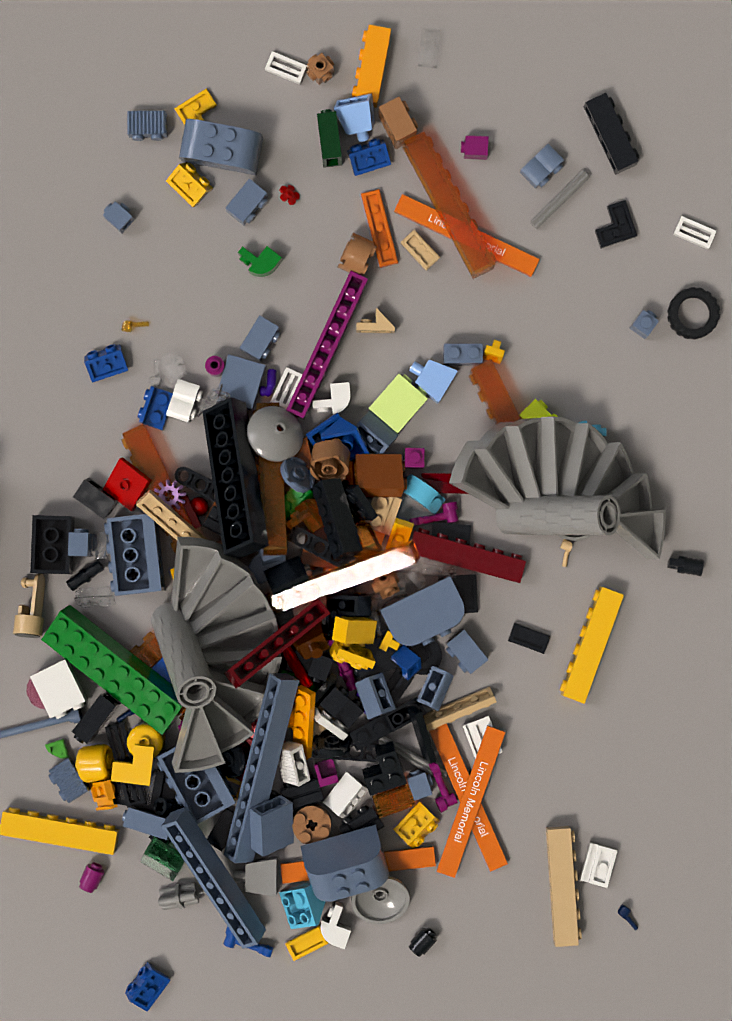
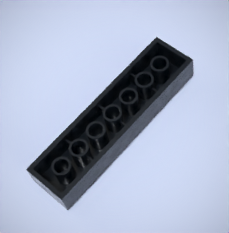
M230 397L202 411L223 553L226 556L240 559L268 547L269 543L254 450L247 437V425L249 422L247 405L244 401Z

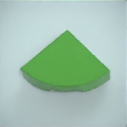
M64 739L45 744L47 751L58 758L70 757Z

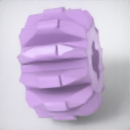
M168 479L166 480V486L160 482L159 486L162 489L155 488L154 491L159 493L158 497L173 510V506L180 510L181 507L178 502L185 504V500L180 499V497L186 496V493H179V491L184 487L180 485L176 488L178 482L175 480L171 486ZM173 491L174 499L167 501L165 494Z

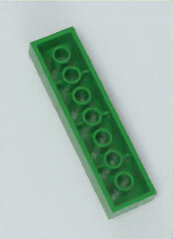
M68 605L58 613L41 639L161 735L171 728L185 708L178 702L171 683L71 605Z

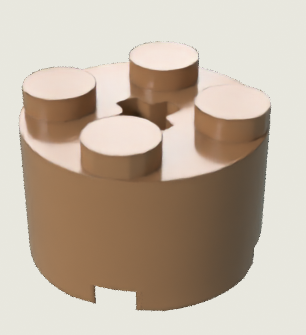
M353 232L351 237L354 239H351L350 242L348 241L340 258V261L343 263L338 264L337 268L348 273L352 271L363 276L369 266L366 262L368 258L373 257L377 246L374 245L373 241Z
M337 438L315 443L311 455V475L318 481L320 479L341 478V481H343L349 472L350 451L347 446Z
M314 803L299 808L294 815L292 825L296 838L304 844L326 839L331 830V816L319 804ZM309 820L317 822V824H315V828L307 826L309 824Z

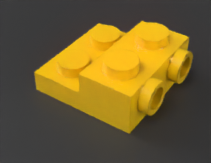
M334 640L329 650L334 661L350 663V666L361 670V668L367 670L368 667L373 669L375 665V659L371 650L364 647L355 646L354 644H351V647L339 645V642Z

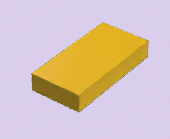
M320 925L285 943L293 961L328 944L321 933Z

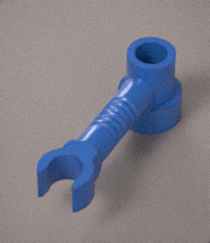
M227 926L223 944L226 947L234 948L235 944H240ZM264 944L247 947L266 957H271L273 947Z

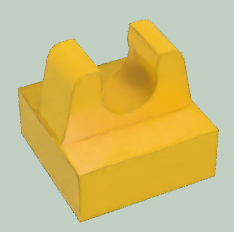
M494 339L492 346L486 345L483 359L500 364L505 350L500 349L501 341Z
M387 630L378 648L383 651H387L388 647L398 650L400 643L393 640L391 632Z

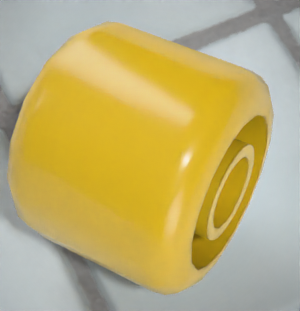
M144 722L138 724L130 731L127 737V747L133 755L135 744L155 746V758L162 752L166 737L165 734L161 735Z
M107 744L83 746L79 749L75 767L83 782L91 783L111 779L114 761L112 749Z

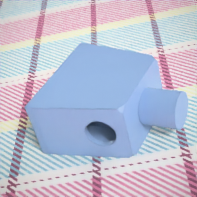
M372 93L337 100L334 110L347 135L357 134L359 142L367 141L369 139L368 131L372 130L375 124Z
M428 360L425 367L414 361L409 370L418 376L415 385L422 388L437 404L458 372L453 368L432 360Z

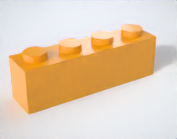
M369 25L368 31L364 30L362 42H365V47L360 49L359 60L362 63L361 68L357 67L355 79H358V84L353 86L352 97L372 93L373 107L377 108L391 28Z

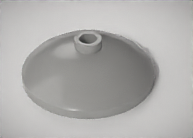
M268 406L259 409L250 418L247 425V437L251 447L258 455L269 461L282 462L295 456L300 450L303 443V430L298 419L292 413L281 407Z
M390 876L379 888L351 897V904L355 914L360 919L373 924H385L400 918L406 912L410 901L406 886L400 880Z

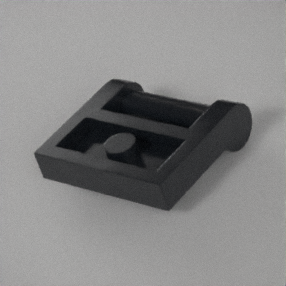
M343 485L354 522L356 523L360 520L373 521L378 515L359 485Z

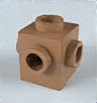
M323 53L318 56L315 54L308 60L306 73L312 81L315 80L320 85L333 77L334 63L329 56L325 57Z
M389 567L380 568L371 575L373 582L370 584L375 594L379 592L382 600L400 591L397 585L400 580L395 571L391 573Z

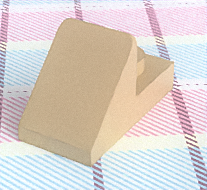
M376 308V323H372V320L362 319L356 323V333H395V327Z

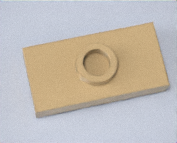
M415 229L400 242L425 271L440 259V256Z

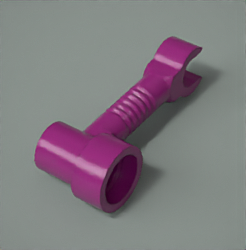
M457 502L442 504V513L411 518L409 522L414 523L413 527L446 519L447 523L459 521Z
M436 762L429 763L431 772L441 792V796L435 798V802L442 813L448 810V807L458 802L454 793L449 794L438 764Z

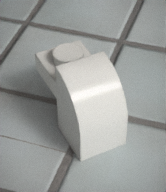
M349 382L330 384L331 399L312 401L313 410H317V413L329 412V409H332L333 415L343 413L350 403Z
M335 902L334 906H330L327 914L330 920L322 917L321 933L328 943L345 949L351 933V927L338 923L343 904Z

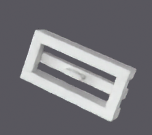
M273 51L265 67V71L299 85L307 69V65ZM275 58L282 62L295 66L301 69V71L299 72L290 67L273 61V59ZM272 65V66H275V67L280 68V69H282V70H285V71H287V72H289V73H292V74H294V75H297L298 78H297V77H294V76H292V75H289V74H287V73H284V72H282V71H279V70H277V69H275V68H272V67H270V66Z
M681 216L673 235L708 250L716 230ZM685 223L711 235L710 237H708L685 226H682V224ZM680 230L685 231L708 242L705 243L701 240H698L694 237H691L687 234L680 232Z
M286 367L270 402L287 409L302 374ZM288 373H291L292 375L286 385V388L280 398V401H277L276 399L284 384V381ZM295 376H297L298 379H297V381H296V383H295V386H294V388H293V390H292V392H291V394H290V396H289V399H288L287 403L284 404L283 402H284L285 397H286V395H287V393H288V391H289V389H290V387H291V384H292V382H293Z

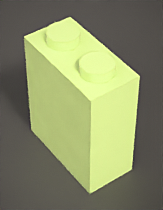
M398 374L369 407L370 411L397 434L428 400L426 397L427 393L420 387L416 389L411 384L413 381L405 374L403 376Z

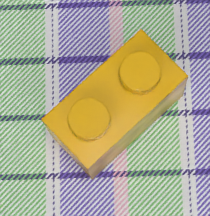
M335 616L332 640L338 641L339 645L351 647V644L359 647H365V644H374L377 621L366 617Z

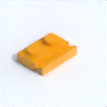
M111 780L89 783L93 801L97 802L98 805L96 811L118 807L113 802V799H115V787Z

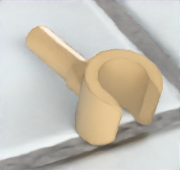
M563 539L560 546L561 549L565 550L562 562L563 567H567L568 556L573 547L572 542Z

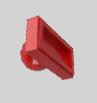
M186 493V496L180 497V499L185 500V504L182 503L192 526L195 529H199L203 526L198 516L204 515L207 512L208 503L202 497H196L190 501Z

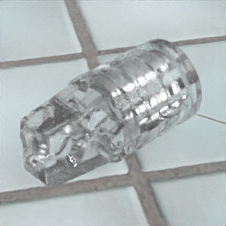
M424 559L422 575L438 578L456 577L457 566L432 559Z

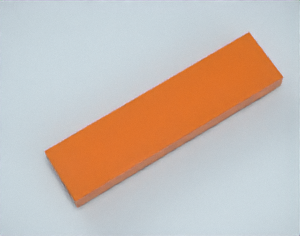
M380 189L362 193L361 197L374 245L377 246L375 252L379 267L398 264Z

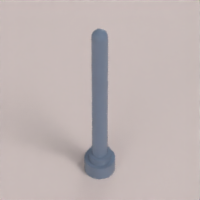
M72 708L71 711H68L67 715L59 719L52 717L1 730L0 739L68 721L70 723L74 722V724L79 723L83 717L81 709L79 708L74 711Z

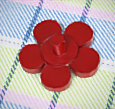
M291 185L287 187L281 186L279 189L282 193L280 199L284 202L288 200L290 205H294L296 200L300 198L299 193L294 192L295 188Z

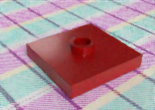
M119 458L103 490L128 510L134 511L137 507L136 502L145 493L151 479L126 459Z

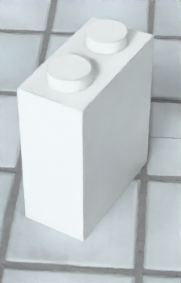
M66 659L30 676L50 718L55 716L56 719L67 715L66 710L73 708L75 711L85 706L83 702L88 700L70 662Z

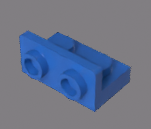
M375 138L368 141V144L362 146L361 144H356L347 150L355 176L391 165L383 139Z
M111 344L106 346L104 350H93L84 356V363L92 383L128 371L120 344Z
M151 386L150 390L147 389L144 395V400H146L144 408H140L137 417L140 419L139 422L163 431L168 417L166 413L173 393Z
M147 962L139 970L134 981L127 986L125 994L129 1002L148 1012L170 982V978L154 969L152 964Z

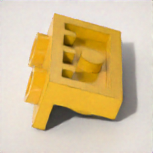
M187 162L179 164L166 180L192 207L197 206L205 194L213 189L209 180L198 174L196 168Z
M419 802L393 830L407 845L415 848L424 842V838L429 833L436 830L440 820Z

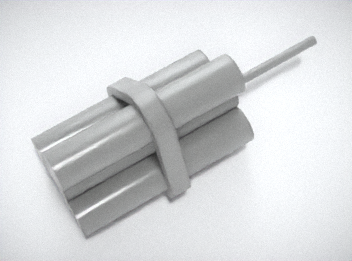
M195 882L184 885L175 884L174 887L159 889L160 898L158 903L159 906H162L163 910L177 907L182 909L187 905L199 903L197 894L205 893V891L196 892Z

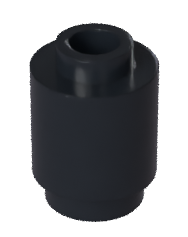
M429 927L427 929L422 928L410 941V950L418 957L422 954L425 955L437 941L435 938L436 933Z

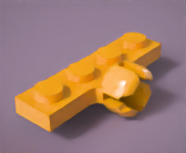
M300 685L296 692L295 704H293L288 727L293 730V742L303 744L307 760L312 756L316 692Z

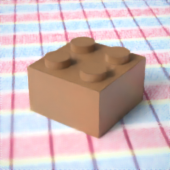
M400 97L379 106L378 117L395 150L416 140L418 132L416 120L414 117L410 118L408 113L410 111L405 100L401 101Z

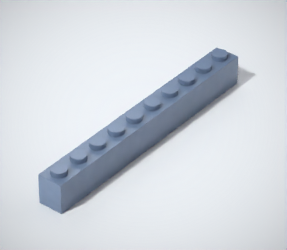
M269 673L224 851V856L234 863L253 862L256 853L251 849L249 808L268 801L270 798L299 680L288 673Z

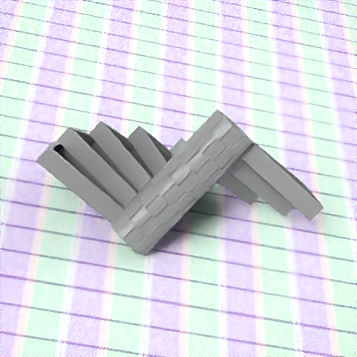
M554 416L526 418L514 422H500L488 430L479 441H467L462 448L452 470L449 483L496 509L497 526L502 533L519 535H612L616 532L645 558L660 559L665 534V509H652L647 473H634L622 443H608L602 434L591 424L575 423L569 419Z
M177 537L171 602L160 605L155 609L151 616V624L177 700L186 708L172 760L175 773L201 771L225 764L222 753L239 745L254 734L251 724L259 717L269 673H278L282 656L279 654L237 689L232 685L224 673L278 630L276 618L263 590L257 583L254 573L237 558L224 555L221 544L202 538Z

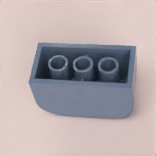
M186 119L179 159L182 162L256 176L263 136L261 133L249 129L203 120Z
M449 576L380 611L393 638L397 642L406 646H416L421 643L423 646L434 642V637L438 635L444 637L452 633L451 629L462 621L465 607Z
M376 825L301 846L304 866L313 893L321 901L331 902L379 888L388 879L389 870Z

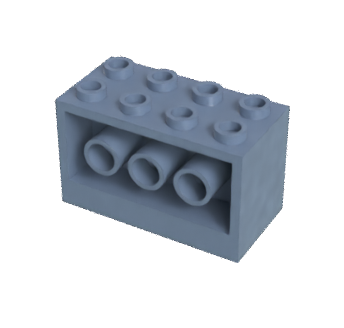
M147 514L107 518V523H104L105 534L109 535V542H106L107 553L111 554V561L108 562L109 572L113 573V581H110L111 592H115V596L166 591L159 525ZM130 531L134 534L131 541L127 538ZM132 550L134 553H136V557H134V560H132V558L129 557V554H131ZM134 569L136 572H138V576H136L135 580L134 577L131 576V573H133Z
M176 745L157 757V766L161 772L165 771L168 777L166 782L170 789L174 788L177 793L175 798L178 804L187 808L197 824L237 802L238 798L226 776L221 772L223 771L221 766L201 771L175 773L172 760ZM192 776L198 779L197 784L191 781ZM201 793L207 795L206 801L200 798Z

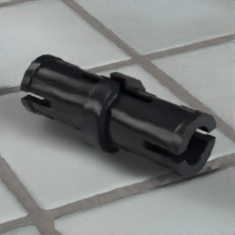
M96 560L85 569H80L79 573L67 580L66 583L74 591L82 584L89 583L91 578L105 569L102 563Z

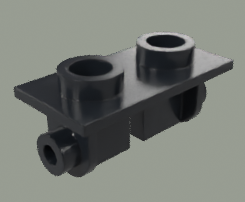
M400 667L396 669L387 683L395 706L414 679V676L409 680L402 676V668Z

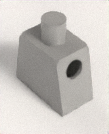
M277 857L246 862L245 870H234V881L245 882L246 892L276 897Z

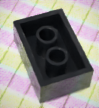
M32 515L30 573L73 574V556H68L69 532H74L75 517Z

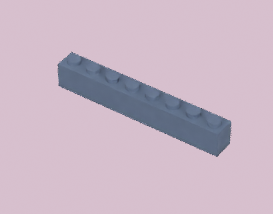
M184 807L171 812L161 825L241 947L244 949L258 945L266 928L187 808Z

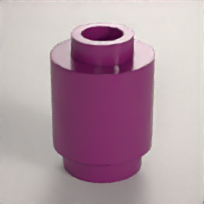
M218 356L209 357L205 362L206 371L213 377H219L223 374L224 361ZM217 362L218 367L216 369L211 368V365Z
M95 862L86 865L79 881V887L82 890L93 893L98 888L105 872L102 866Z

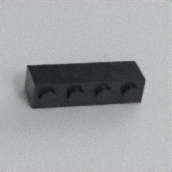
M604 93L585 102L584 110L615 175L636 166L639 162V154L630 144L631 137L622 127L623 120L614 110L615 104L612 97H608L607 93Z
M341 478L319 481L312 487L313 496L318 506V513L322 519L324 532L327 536L333 559L354 557L363 549Z

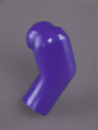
M275 369L267 370V386L260 387L261 396L269 397L272 395L277 380V371Z

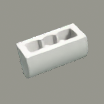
M346 772L323 803L339 817L345 819L366 795L368 789L358 779Z

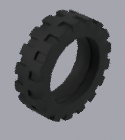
M691 287L684 289L670 302L667 310L668 322H670L671 329L675 330L677 335L683 336L685 339H699L711 333L717 326V322L720 319V306L717 304V299L703 288ZM697 298L707 305L709 319L703 327L690 329L680 322L678 309L684 300Z

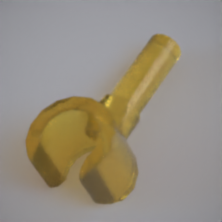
M126 320L123 322L121 330L132 332V327L149 326L148 321L132 322Z

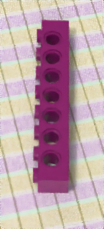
M350 271L286 411L294 416L305 420L312 401L318 392L365 290L368 278Z

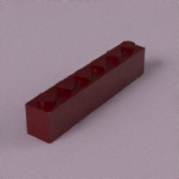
M422 528L413 532L408 551L409 554L509 581L521 582L526 561L522 559V555L512 553L511 556L504 555L503 550L493 548L492 551L486 550L485 545L474 543V546L467 545L466 540L456 538L455 541L448 540V535L437 533V536L430 535L429 530Z
M317 598L224 673L225 676L237 689L327 617L330 612L320 599Z

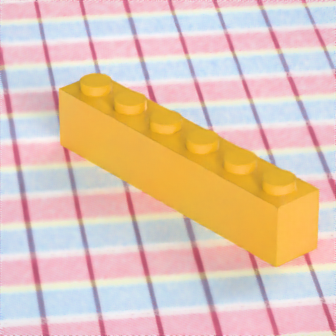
M604 587L595 590L592 600H594L593 607H589L586 614L588 621L586 626H582L579 633L581 637L580 643H576L572 654L575 657L573 662H569L566 669L568 673L567 679H563L559 690L562 691V696L585 704L621 605L623 594Z
M9 807L8 810L6 809L2 812L0 835L110 855H114L116 852L120 829H115V825L104 824L103 827L96 825L94 821L81 823L77 822L76 818L66 817V820L58 819V815L47 814V816H41L39 812L31 810L28 813H24L15 807Z

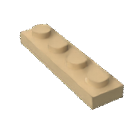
M149 490L136 502V506L176 540L177 537H194L207 540L153 491Z
M487 687L440 707L439 711L432 710L423 715L427 730H434L441 725L451 723L465 715H470L477 710L487 708L497 701L491 688Z

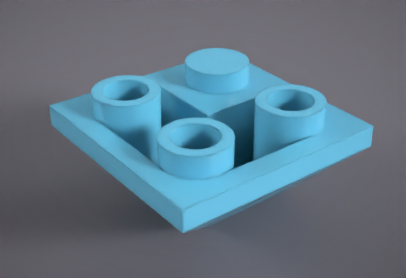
M310 882L279 892L291 929L319 925L325 901L316 898Z

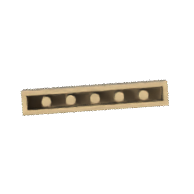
M569 826L546 827L553 943L555 947L578 946V940L582 939L581 928L577 926V920H580V909L576 908V901H579L578 889H575L574 881H578L577 870L573 868V862H576V851L572 850L575 834Z

